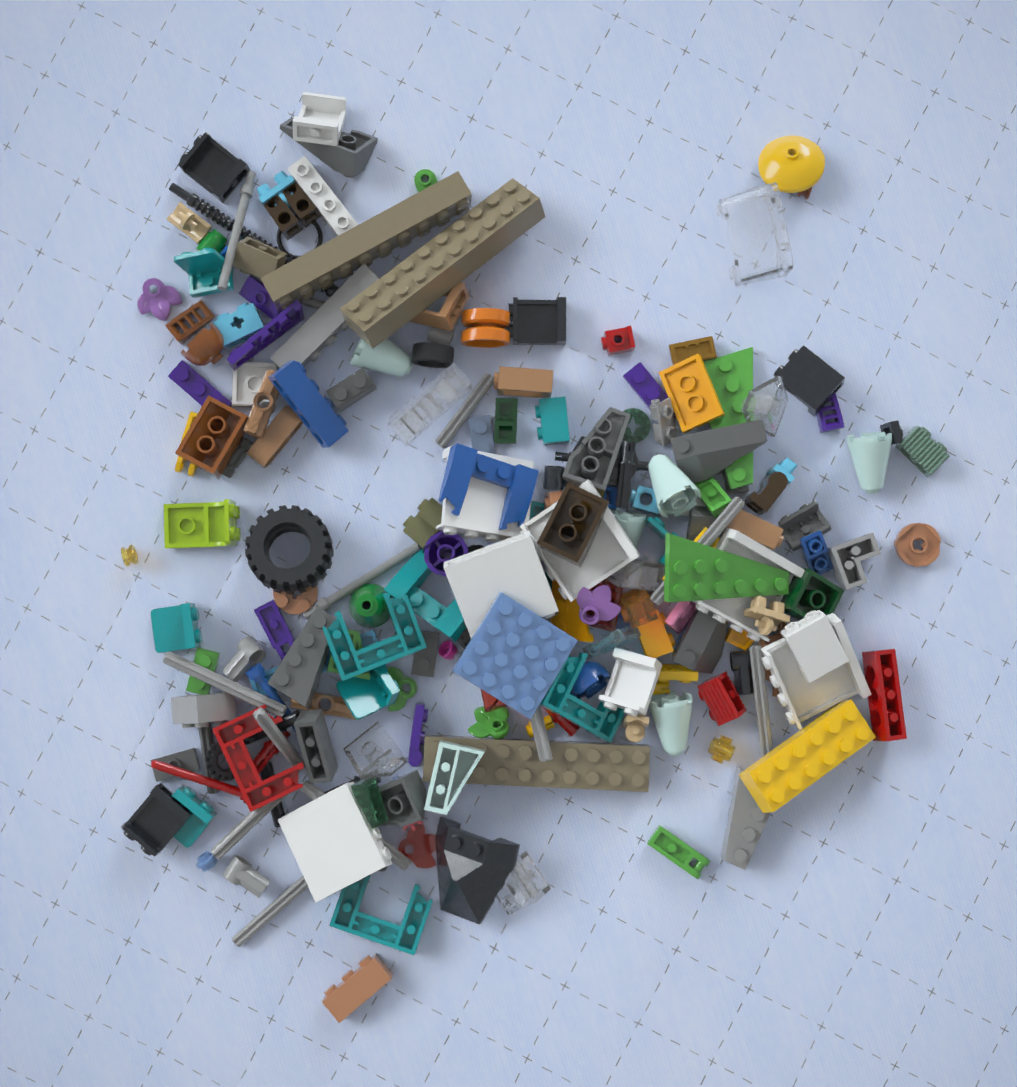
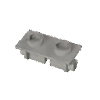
M670 397L662 402L659 399L651 400L649 405L652 420H658L659 422L653 423L654 440H657L658 444H662V447L670 444L672 438H676L673 407Z

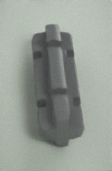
M243 438L239 444L240 447L234 451L222 473L224 476L231 478L235 473V468H238L246 457V452L253 445V442L247 438Z

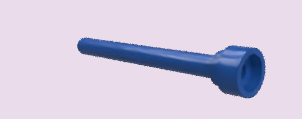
M257 663L245 673L251 681L259 683L270 699L287 706L274 688L267 684L268 680L265 678V669L261 663ZM288 707L285 715L291 713Z

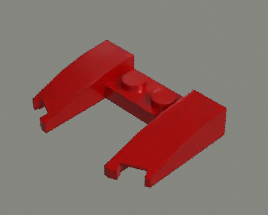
M265 704L212 729L250 812L303 787V784H298L299 769L304 768L302 762L262 780L251 758L244 739L263 731L254 719L253 713L259 708L265 710L267 707ZM267 713L275 724L283 721L279 715L275 719Z

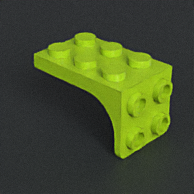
M224 499L221 502L164 504L165 549L237 546V541L241 539L240 528H237V519H240V507L236 506V502L230 499Z

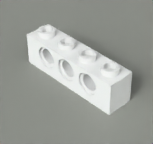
M305 155L287 168L289 174L314 203L336 236L358 225Z

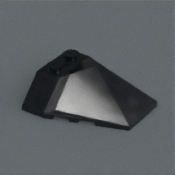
M440 817L435 837L440 910L476 924H481L493 905L498 892L505 885L504 882L516 866L520 844L501 837L490 840L460 829L461 823Z

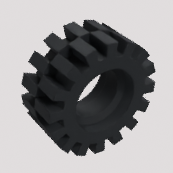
M217 741L205 753L207 754L206 758L204 757V762H206L205 768L208 769V773L214 778L231 781L235 779L231 769H222L218 765V756L223 751Z

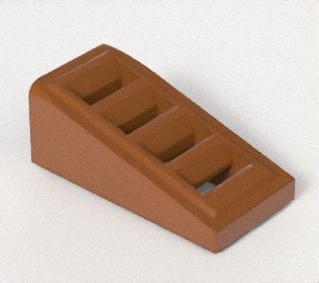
M200 300L165 326L182 345L211 322L215 315ZM201 309L207 317L203 319L197 310ZM192 314L199 320L197 324L191 319L190 316ZM185 320L192 326L190 329L183 323ZM179 325L185 331L182 334L176 328Z

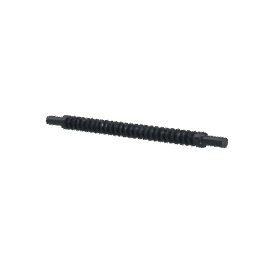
M175 183L170 185L169 191L185 200L188 206L191 208L196 207V211L201 210L202 215L206 214L207 218L211 217L212 221L216 220L217 225L222 224V228L227 227V231H232L235 219L230 220V216L225 217V213H220L219 209L215 210L214 206L210 207L208 202L204 203V199L199 200L200 197L195 193L190 194ZM245 226L242 227L240 234L242 240L246 237H251L267 244V240L262 241L261 236L256 237V233L251 234L250 229L246 230ZM287 254L285 264L293 261V257L288 258ZM334 284L326 290L321 289V292H326V295L331 297L339 287Z

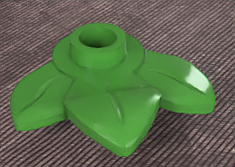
M387 667L389 675L397 681L400 690L396 702L388 706V711H398L405 706L407 699L412 698L416 694L417 683L411 677H405L400 669ZM403 684H409L410 691H403Z
M498 705L494 710L486 706L475 709L474 715L477 722L468 728V732L477 738L491 736L494 739H503L507 736L509 731L507 721L509 712L504 706Z

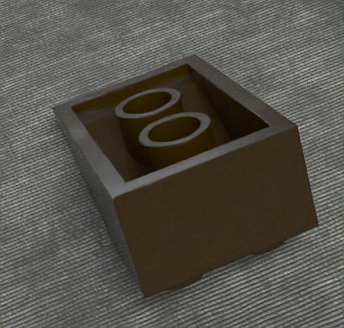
M568 482L537 541L538 546L581 568L595 539L609 501Z

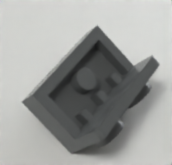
M816 501L804 504L798 511L783 516L778 522V527L784 529L781 535L784 536V540L793 552L801 548L799 539L819 530L822 532V535L831 530V525L820 512Z

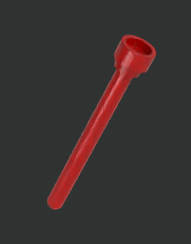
M158 760L151 762V767L155 770L238 796L246 804L240 788Z

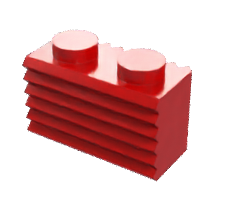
M727 672L705 680L697 686L700 699L705 701L709 708L710 718L716 721L718 726L739 718L747 711Z

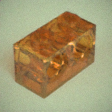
M643 585L618 595L620 602L617 605L621 607L620 615L625 623H630L632 628L658 619L653 602Z

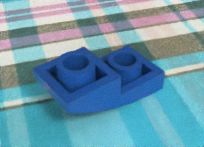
M820 530L799 539L808 569L813 570L819 575L834 569L827 553L829 550Z

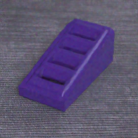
M836 394L828 401L832 403V406L823 407L816 415L820 433L845 428ZM833 410L834 414L824 416L823 412ZM835 418V423L826 424L825 420Z

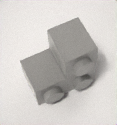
M874 533L832 546L827 551L839 587L843 590L868 583L860 561L881 554Z
M226 692L171 697L173 724H182V728L209 727L208 722H214V725H222L227 720L236 718L235 697Z

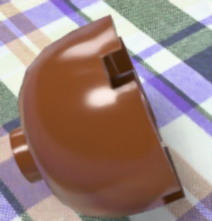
M213 322L209 324L210 330L202 329L187 344L189 347L187 352L181 351V354L194 365L205 366L211 362L215 365L223 357L221 354L225 347L223 335Z

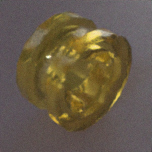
M129 545L127 549L122 547L121 556L124 564L127 567L131 563L138 564V555L133 545Z

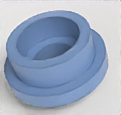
M206 851L197 858L196 867L205 872L214 867L218 860L212 852Z

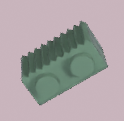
M916 426L902 438L903 442L896 444L895 447L928 477L950 456L946 453L948 450L940 442L936 443L930 438L931 433L925 427L920 428V426Z

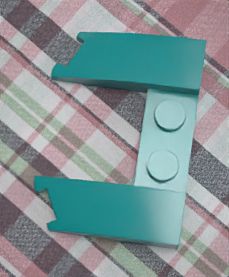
M420 549L398 571L384 588V591L390 593V596L396 599H403V595H407L415 614L456 642L467 626L456 598L446 608L419 589L432 572L424 561V550Z
M390 593L382 594L396 635L361 649L355 650L340 610L334 614L337 618L328 628L322 627L342 681L427 648L407 595H403V599L390 598Z
M579 652L578 657L568 656L541 701L540 706L571 721L598 739L611 743L625 714L624 709L617 708L616 711L603 706L604 703L602 701L596 709L571 695L570 692L588 654Z
M371 875L341 890L329 926L415 955L433 902L432 899L427 902L418 892L421 889L419 885H414L401 926L359 911Z

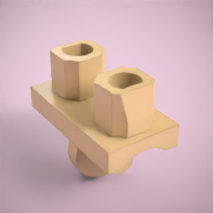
M179 202L174 212L167 218L171 224L197 244L212 229L210 224L181 202Z
M752 597L750 608L744 609L743 616L756 620L755 626L758 627L761 635L767 636L771 631L775 632L777 625L781 622H790V616L784 614L785 603L773 601L769 603V609H766L767 599L765 597Z
M637 714V717L626 715L622 728H626L625 736L630 742L636 743L644 738L645 729L649 724V717H644L641 714Z

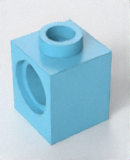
M640 485L637 486L636 490L632 489L629 502L632 503V509L653 515L659 514L653 489ZM642 494L650 496V505L644 506L640 503V496Z

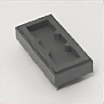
M195 748L153 759L191 772L201 769ZM153 769L156 782L176 777Z

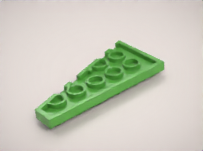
M753 347L704 361L725 413L724 416L708 423L710 430L753 421ZM753 451L739 458L726 469L724 468L731 491L753 484Z
M666 533L664 601L666 602L789 594L788 571Z

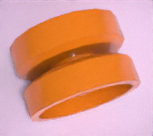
M473 308L461 312V324L467 327L461 332L462 345L476 348H496L510 344V333L503 329L510 325L509 311L496 308Z

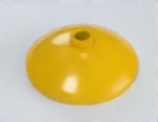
M783 136L771 141L764 147L758 160V170L762 180L769 187L785 193L802 192L813 187L821 179L825 169V157L820 147L810 139L801 136Z

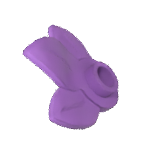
M150 278L144 282L143 294L137 301L139 312L142 315L151 311L156 318L162 321L168 319L170 305L182 304L179 292L172 286H165L157 278ZM151 285L157 286V293L150 292Z
M608 585L598 586L592 592L588 588L582 587L578 592L579 617L585 624L592 625L599 620L610 621L620 612L621 607L610 602L611 589ZM588 610H593L594 614L588 615L586 612Z

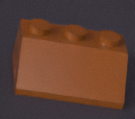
M208 395L175 454L220 479L230 458L245 435L243 430L248 416Z

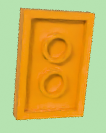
M696 354L658 372L667 395L671 398L673 410L683 433H687L725 415L700 354Z

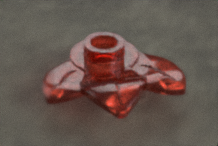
M424 824L415 825L416 831H413L412 828L408 830L407 838L400 842L398 851L409 858L418 868H432L436 866L435 859L431 854L436 850V835L425 834ZM411 845L414 850L412 853H407L405 847Z

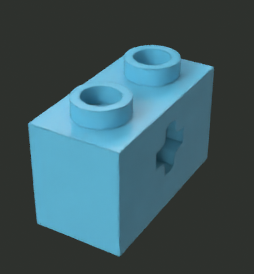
M244 303L237 307V311L231 314L228 312L223 313L213 322L223 335L224 346L228 350L247 341L265 326L253 303ZM237 321H241V322H242V323H241V326H242V327H241L240 329H238V328L236 327V326H237Z

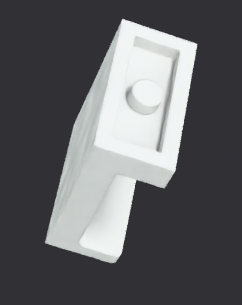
M303 92L300 114L298 117L294 116L293 140L337 146L346 119V98Z
M820 610L807 613L805 618L798 622L787 624L785 629L780 631L800 666L799 671L809 683L849 661L827 616Z
M615 648L612 656L616 659L605 694L599 695L598 699L608 709L616 711L617 708H621L628 715L637 717V714L645 716L662 664L655 658Z

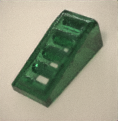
M376 777L363 779L351 785L352 792L371 828H376L388 821Z

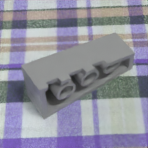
M736 766V776L732 789V799L728 812V822L725 829L721 857L724 861L746 870L770 813H763L738 775L744 769Z

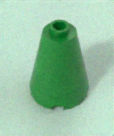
M365 584L353 592L349 601V611L354 621L359 625L375 628L385 624L390 618L382 595L386 593L384 587L377 584ZM367 601L371 603V607L368 610L365 609Z

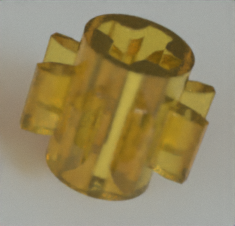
M723 735L720 736V739L714 737L708 748V752L712 754L711 759L721 764L723 760L729 762L735 751V746L731 745L732 739Z

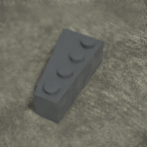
M316 607L267 683L309 710L311 709L312 700L318 689L319 680L330 651L322 627L328 628L336 620L335 617Z

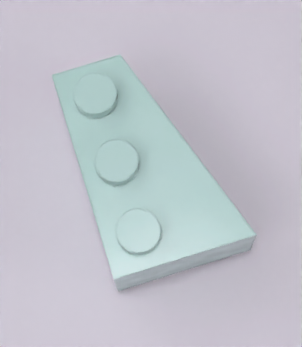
M440 740L424 810L447 815L485 750Z

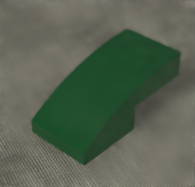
M496 397L494 443L516 444L518 398Z

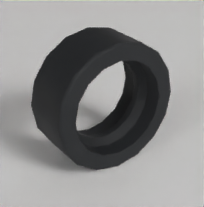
M433 342L413 344V364L429 368H450L453 366V347Z

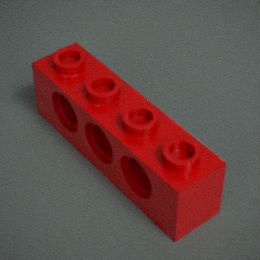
M895 649L862 652L865 680L872 694L868 696L871 728L876 736L873 741L907 739Z

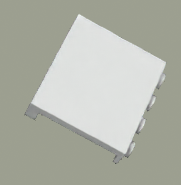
M450 447L443 450V460H448ZM477 451L479 454L514 466L521 464L532 469L534 466V461ZM473 477L470 479L460 515L455 516L451 513L455 506L445 498L443 500L441 524L436 526V529L443 530V533L447 535L461 533L465 534L464 537L466 538L485 537V540L489 542L503 541L519 535L522 531V528L518 527L517 522L507 524L506 530H499L507 488ZM529 506V509H528V512H527V515H526L524 524L529 521V518H530V506Z
M590 480L585 481L579 486L601 497ZM557 502L520 526L522 528L520 534L527 531L530 532L540 562L544 561L548 567L545 569L546 573L552 581L556 579L560 585L558 590L565 600L568 598L570 602L577 598V594L582 587L591 589L640 556L608 507L581 568L541 549L537 544Z
M726 527L716 546V549L788 571L789 584L793 576L802 578L805 572L801 567L734 529ZM784 595L762 596L767 599L766 609H769L770 602H781ZM752 597L692 601L697 604L695 607L697 610L708 614L709 611L714 614L712 618L724 624L726 621L730 622V628L740 633L743 630L748 632V638L759 642L760 639L769 642V638L759 633L758 627L755 626L756 620L743 616L744 609L750 608Z
M529 531L444 562L445 573L471 638L499 592L504 593L543 619L550 618L555 615V612L559 611Z
M834 613L827 615V618L849 661L811 683L801 675L799 671L800 666L784 637L761 648L764 655L761 658L766 670L770 669L772 675L769 676L773 687L775 689L778 688L780 693L777 695V698L782 707L785 706L788 711L785 713L789 724H794L799 731L802 730L800 722L856 694H859L863 699L872 695L842 620Z
M354 782L345 783L278 819L315 902L324 900L347 886L393 864L391 853L386 846L384 847L381 840V831L374 825L371 819V810L364 804L361 798L362 791Z

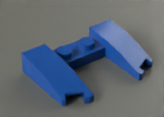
M459 443L451 446L438 501L442 502L446 498L455 506L451 513L455 516L460 515L470 479L473 477L507 488L499 530H506L509 523L517 522L518 527L524 524L539 471L521 464L514 466L479 454L477 453L478 450Z

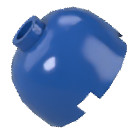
M586 661L570 694L578 699L584 696L589 699L607 685L605 680L610 679L611 675L602 664L596 661Z

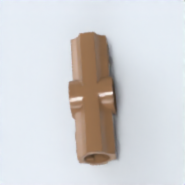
M266 370L259 391L254 396L253 406L243 430L245 433L256 438L263 437L270 416L275 411V403L279 396V391L268 378L275 372L274 370ZM262 400L270 401L269 406L266 408L259 407V403Z
M315 692L310 710L322 709L324 715L357 720L342 697ZM323 698L331 701V708L329 710H324L321 707L320 702ZM291 699V708L309 710Z

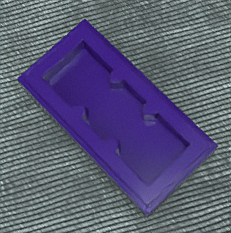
M250 275L238 294L274 319L281 311L278 312L263 283L253 275Z

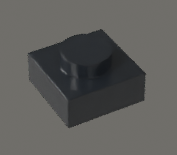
M898 420L880 425L881 432H886V435L892 433L891 446L903 442V431Z

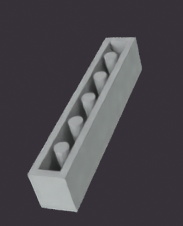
M364 263L270 358L279 368L288 361L295 360L300 362L306 370L305 366L310 361H316L322 355L321 350L326 345L329 347L337 340L338 337L336 335L341 330L345 331L349 328L340 308L380 278Z

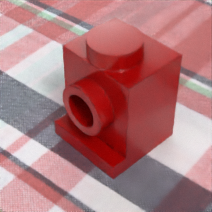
M631 325L604 332V337H601L602 349L607 350L608 356L634 351L635 342ZM619 336L622 342L615 343L614 337Z

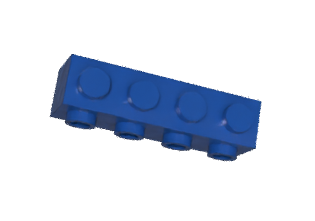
M295 360L288 361L268 378L321 447L329 448L349 431L346 428L347 423L340 415H336L333 411V405L326 397L323 398L319 393L320 388L317 383L306 376L304 366Z

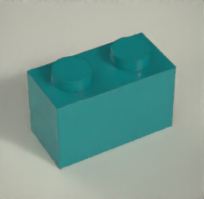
M566 396L539 399V405H535L536 418H540L541 427H537L538 440H542L543 445L569 443Z

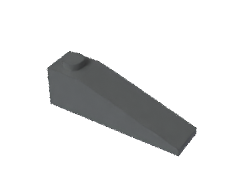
M291 117L280 124V130L293 139L294 118ZM351 130V133L341 132L337 146L302 141L296 142L334 171L342 173L346 177L354 178L365 170L378 142V138L360 131Z

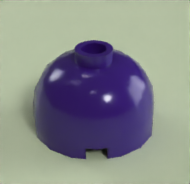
M438 532L431 536L425 544L424 561L428 568L436 575L447 577L444 570V562L469 553L468 546L458 534L447 535L443 532Z

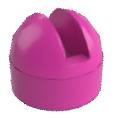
M447 640L440 645L438 653L444 659L452 660L458 654V648L454 643Z

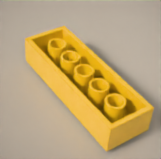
M852 699L845 700L834 705L738 775L763 813L775 812L876 738Z

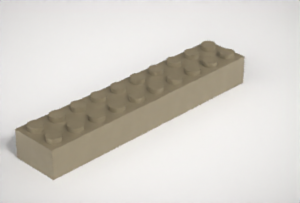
M459 171L261 277L262 283L278 312L286 309L296 299L298 301L301 299L303 301L308 300L315 295L314 292L332 287L334 281L340 278L342 280L349 278L353 275V271L360 268L364 263L370 266L373 260L389 256L393 249L406 247L415 237H424L431 232L430 229L446 225L450 222V218L456 215L458 217L463 216L471 208L472 194Z
M512 178L342 306L340 311L347 325L374 349L544 219L545 214L540 198Z
M425 735L423 782L431 781L439 742L444 740L485 750L465 784L648 792L650 746L647 744L549 740L553 758L550 761L540 762L535 739Z

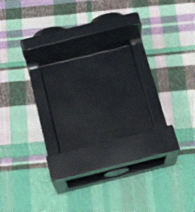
M205 132L195 139L191 150L181 156L178 166L186 175L221 203H224L245 178L250 168L247 163L242 159L236 158L216 142L209 133Z
M513 297V303H509L510 317H513V325H508L513 345L566 344V297H557V300H518V297Z
M803 345L799 350L795 349L788 357L789 362L785 366L781 365L774 373V384L776 386L781 385L806 405L808 412L815 417L844 385L845 377Z
M162 783L156 785L151 790V794L131 818L121 826L124 830V835L128 839L137 841L144 853L154 857L161 853L194 814L172 796L173 793Z

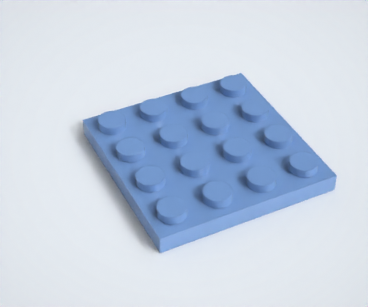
M499 592L452 672L531 719L578 640L504 593Z

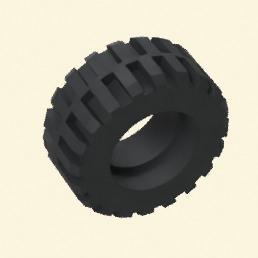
M286 505L279 506V510L275 512L272 508L267 511L268 515L264 518L260 515L256 519L258 524L256 526L251 525L249 529L250 537H246L245 541L247 546L245 556L248 559L250 569L257 579L268 589L272 588L274 592L280 594L284 591L287 595L294 594V591L306 592V588L312 586V588L318 585L317 581L320 578L323 580L327 576L326 570L331 568V558L334 556L333 542L326 525L323 524L317 515H313L310 510L306 508L301 510L296 505H292L291 509H287ZM287 532L302 533L308 538L311 546L306 560L300 565L288 569L274 565L269 556V550L273 541Z

